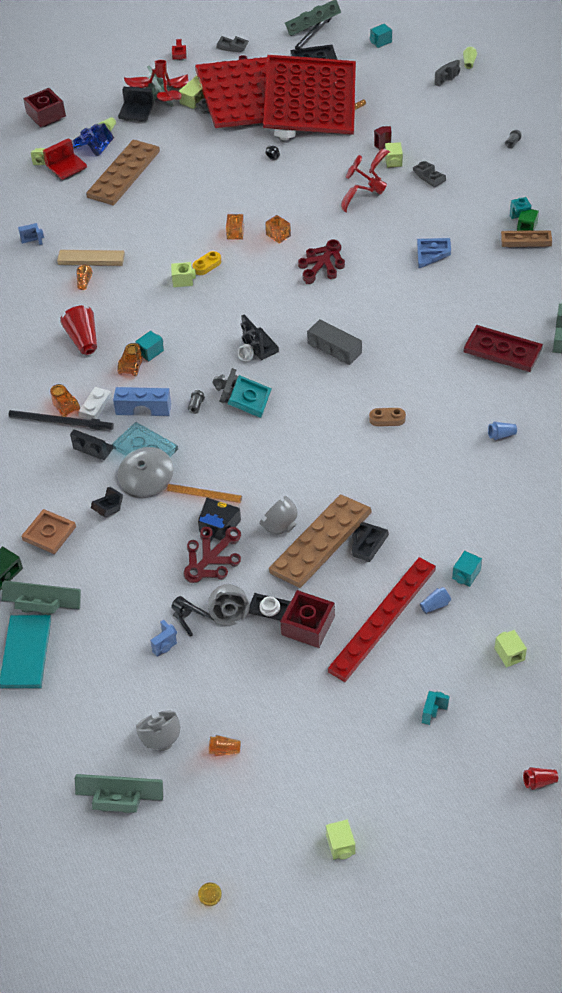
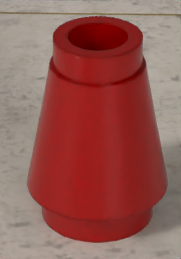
M529 767L528 770L523 772L524 784L526 788H531L532 790L558 783L559 780L556 769Z

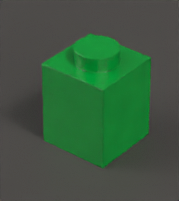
M539 210L521 211L518 218L517 231H535Z

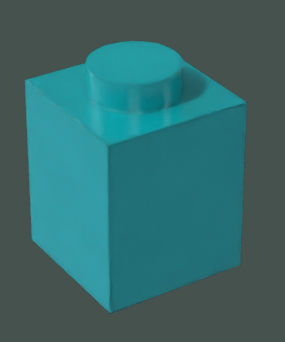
M385 23L371 28L370 42L377 48L392 43V29Z
M150 330L135 341L137 354L148 362L164 351L163 338Z
M464 550L453 566L452 579L456 580L459 584L470 587L481 571L482 558Z

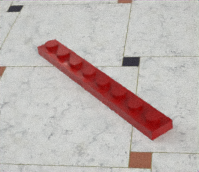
M418 557L328 667V673L343 682L349 679L436 571L434 564Z

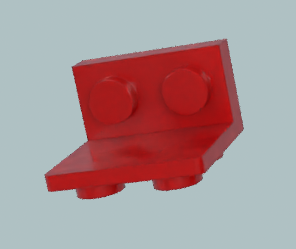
M69 138L43 150L45 165L62 180L87 168V164L74 154L72 140Z

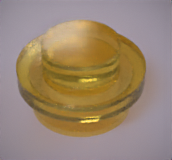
M208 882L201 886L198 897L203 905L214 906L221 900L222 892L217 884Z

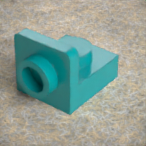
M527 197L511 200L509 214L511 219L519 218L521 211L532 208Z
M429 691L421 723L430 725L432 717L436 718L438 708L447 710L450 696L438 691Z

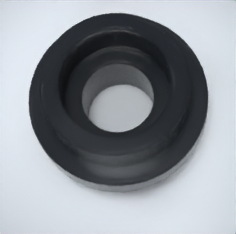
M267 146L265 153L270 159L275 160L280 156L279 149L276 146Z

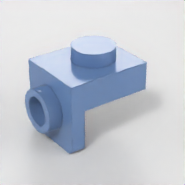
M37 223L18 227L22 244L38 240L39 245H43V230L38 228Z
M165 620L160 622L162 633L150 640L152 652L157 657L162 653L168 652L171 647L177 644V631L172 624L168 625Z

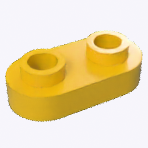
M210 251L194 261L192 268L195 269L196 275H205L218 267L222 262L221 255L218 252Z

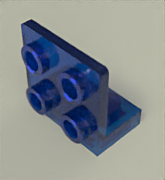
M105 123L94 124L91 128L88 129L86 127L80 131V136L72 141L73 149L87 144L95 156H99L114 139V136Z

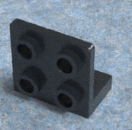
M123 86L124 103L118 118L141 122L147 121L154 105L152 89Z
M245 314L241 315L242 323L240 325L243 332L241 338L244 344L252 346L254 355L263 360L278 353L279 347L261 327L257 328Z

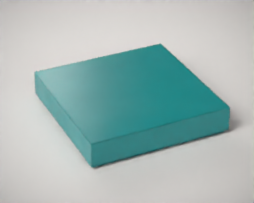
M238 375L228 405L261 418L272 388Z

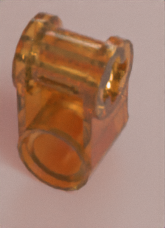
M130 343L126 345L118 362V374L127 373L135 377L138 375L143 360L138 344Z
M56 384L51 387L52 403L61 416L67 417L68 414L75 410H80L77 399L71 395L64 385Z

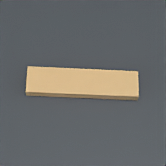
M60 250L57 262L58 265L123 266L125 252L124 250Z

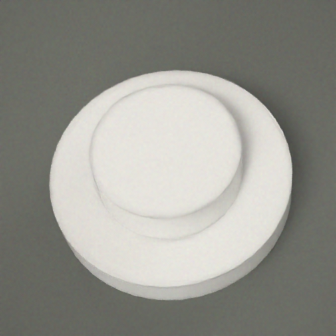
M250 344L240 346L238 357L245 362H249L254 355L252 346Z
M265 597L260 603V611L265 616H274L280 611V603L274 597Z

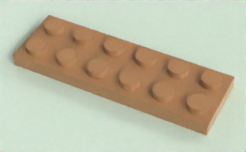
M133 139L86 192L87 198L114 206L160 152L159 146Z
M340 494L268 568L270 574L301 588L360 526L361 522H364L372 513L371 507Z

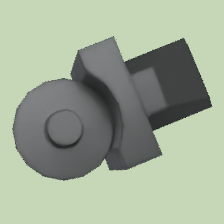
M234 368L231 369L227 379L223 374L213 379L212 383L216 390L220 391L223 389L219 400L221 403H224L226 399H230L233 391L231 386L234 387L238 378L235 375L237 370Z

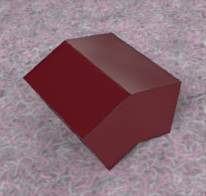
M381 126L374 130V146L379 150L384 149L385 143H391V126Z

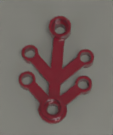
M331 239L324 247L309 248L306 250L307 258H300L298 260V267L300 269H306L308 264L316 263L312 269H306L302 273L303 281L306 284L314 283L316 274L324 264L327 269V277L329 279L337 277V270L334 269L330 260L332 254L335 258V267L337 269L345 267V260L342 259L339 253L342 246L338 240Z
M203 527L200 532L203 559L198 564L196 552L198 551L199 543L196 540H190L187 543L189 565L185 567L183 572L186 581L198 583L202 578L225 579L228 574L226 567L219 566L217 570L204 568L208 565L238 566L241 562L239 554L233 553L230 556L218 555L229 544L239 542L241 531L236 527L228 528L225 537L211 550L210 538L212 530L209 527ZM207 531L209 536L203 535V532ZM230 532H235L237 536H232ZM194 544L196 548L192 549L189 545ZM231 558H237L238 562H233ZM195 570L197 575H192L190 571ZM218 571H224L225 575H220Z

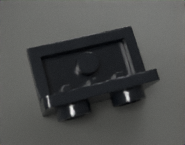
M75 429L70 433L73 449L105 461L113 450V445L106 443L102 439Z

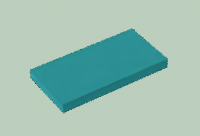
M10 615L0 673V689L42 688L52 620L51 615Z

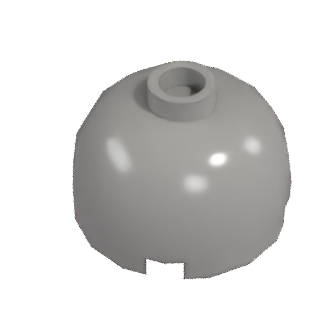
M284 496V501L278 500L266 512L265 516L267 519L265 521L261 519L259 524L270 533L281 534L284 531L289 533L296 526L294 521L297 518V508L287 496Z
M224 584L217 587L208 599V610L211 617L217 624L223 626L237 624L235 621L241 618L243 620L249 612L250 604L246 594L235 585Z
M171 710L158 712L159 716L155 718L152 715L147 716L136 725L138 737L147 748L159 749L160 751L168 750L179 737L180 722L176 712Z

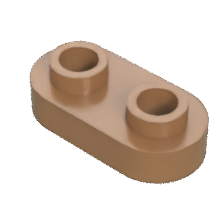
M375 408L369 413V421L372 425L378 427L400 426L406 421V412L401 408Z

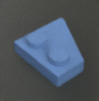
M450 238L417 239L418 268L450 256Z

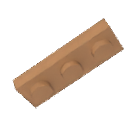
M551 230L501 231L502 247L552 246Z

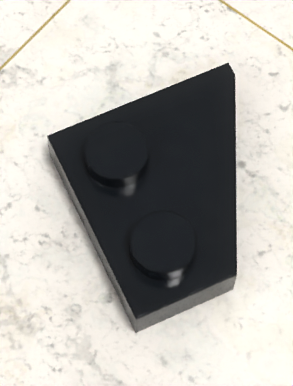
M361 522L360 526L353 533V557L371 562L389 536L388 529Z

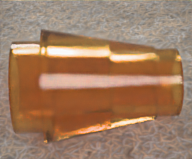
M82 264L76 269L77 288L80 290L87 289L93 274L92 268L89 265Z
M220 735L210 736L209 754H214V757L235 753L240 754L241 741Z

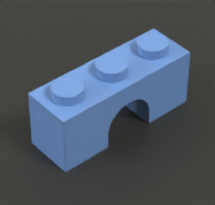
M115 388L113 402L116 415H134L135 407L145 406L150 409L152 416H170L171 396L169 388Z

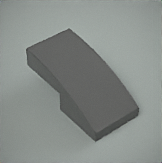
M221 36L216 48L230 52H241L245 50L249 41L235 36L234 40Z

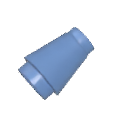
M494 421L488 425V435L494 440L517 434L516 424Z
M444 587L437 588L420 603V606L424 613L427 614L447 606L451 601V597Z

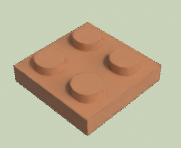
M43 509L21 537L23 541L55 555L74 531L76 524L69 519Z

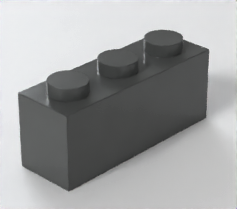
M321 319L307 331L308 344L348 365L362 354V340Z

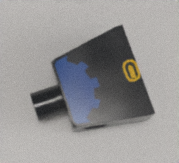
M206 498L198 519L199 532H201L203 527H209L212 530L210 543L213 538L222 540L228 528L236 527L240 523V508ZM204 531L203 535L209 536V533Z

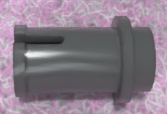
M512 130L509 138L505 141V145L508 144V148H513L517 141L521 139V132L519 130Z
M195 390L191 393L192 399L188 410L194 414L199 412L201 403L205 400L204 393L200 390Z

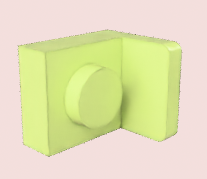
M35 148V150L31 151L33 165H45L43 150L46 148Z

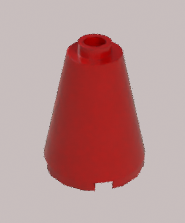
M84 305L74 306L65 311L64 317H60V323L82 354L91 355L97 349L94 312L90 307L89 309L85 308Z

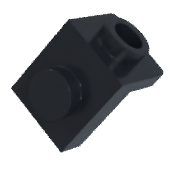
M111 486L107 487L105 497L92 501L91 509L103 517L118 512L121 508L123 494Z

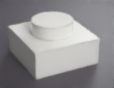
M276 129L274 132V136L280 137L281 140H289V138L295 137L296 134L295 130Z

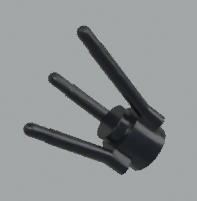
M178 596L172 602L171 608L175 611L173 616L179 620L189 636H193V633L182 616L186 617L194 611L203 617L206 616L214 620L210 613L193 605L182 596Z

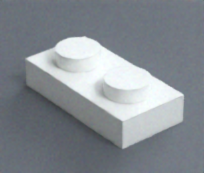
M94 387L80 408L79 415L88 419H97L112 396L111 391Z

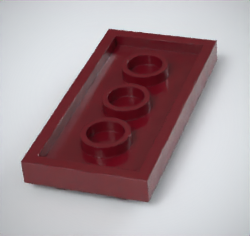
M476 325L464 346L463 352L531 372L542 351L543 344Z

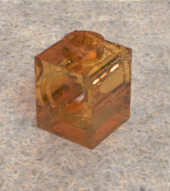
M227 214V239L243 240L244 214Z
M275 215L265 222L266 235L280 244L291 236L290 223L280 216Z

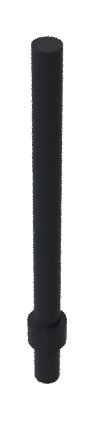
M332 17L316 24L295 46V50L299 51Z
M9 410L8 416L13 418L85 426L94 430H113L114 423L103 422L100 419L94 418L87 420Z

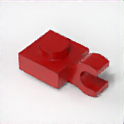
M176 39V46H172V60L187 59L186 45H182V39Z

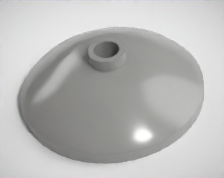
M143 447L134 450L123 459L118 469V481L122 489L129 495L140 498L158 494L167 487L173 476V464L170 457L163 450L155 447Z

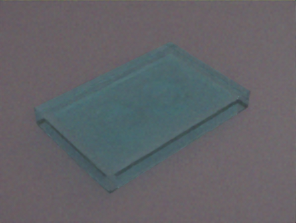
M137 422L112 443L113 449L125 456L143 447L161 449L169 457L178 450V445Z

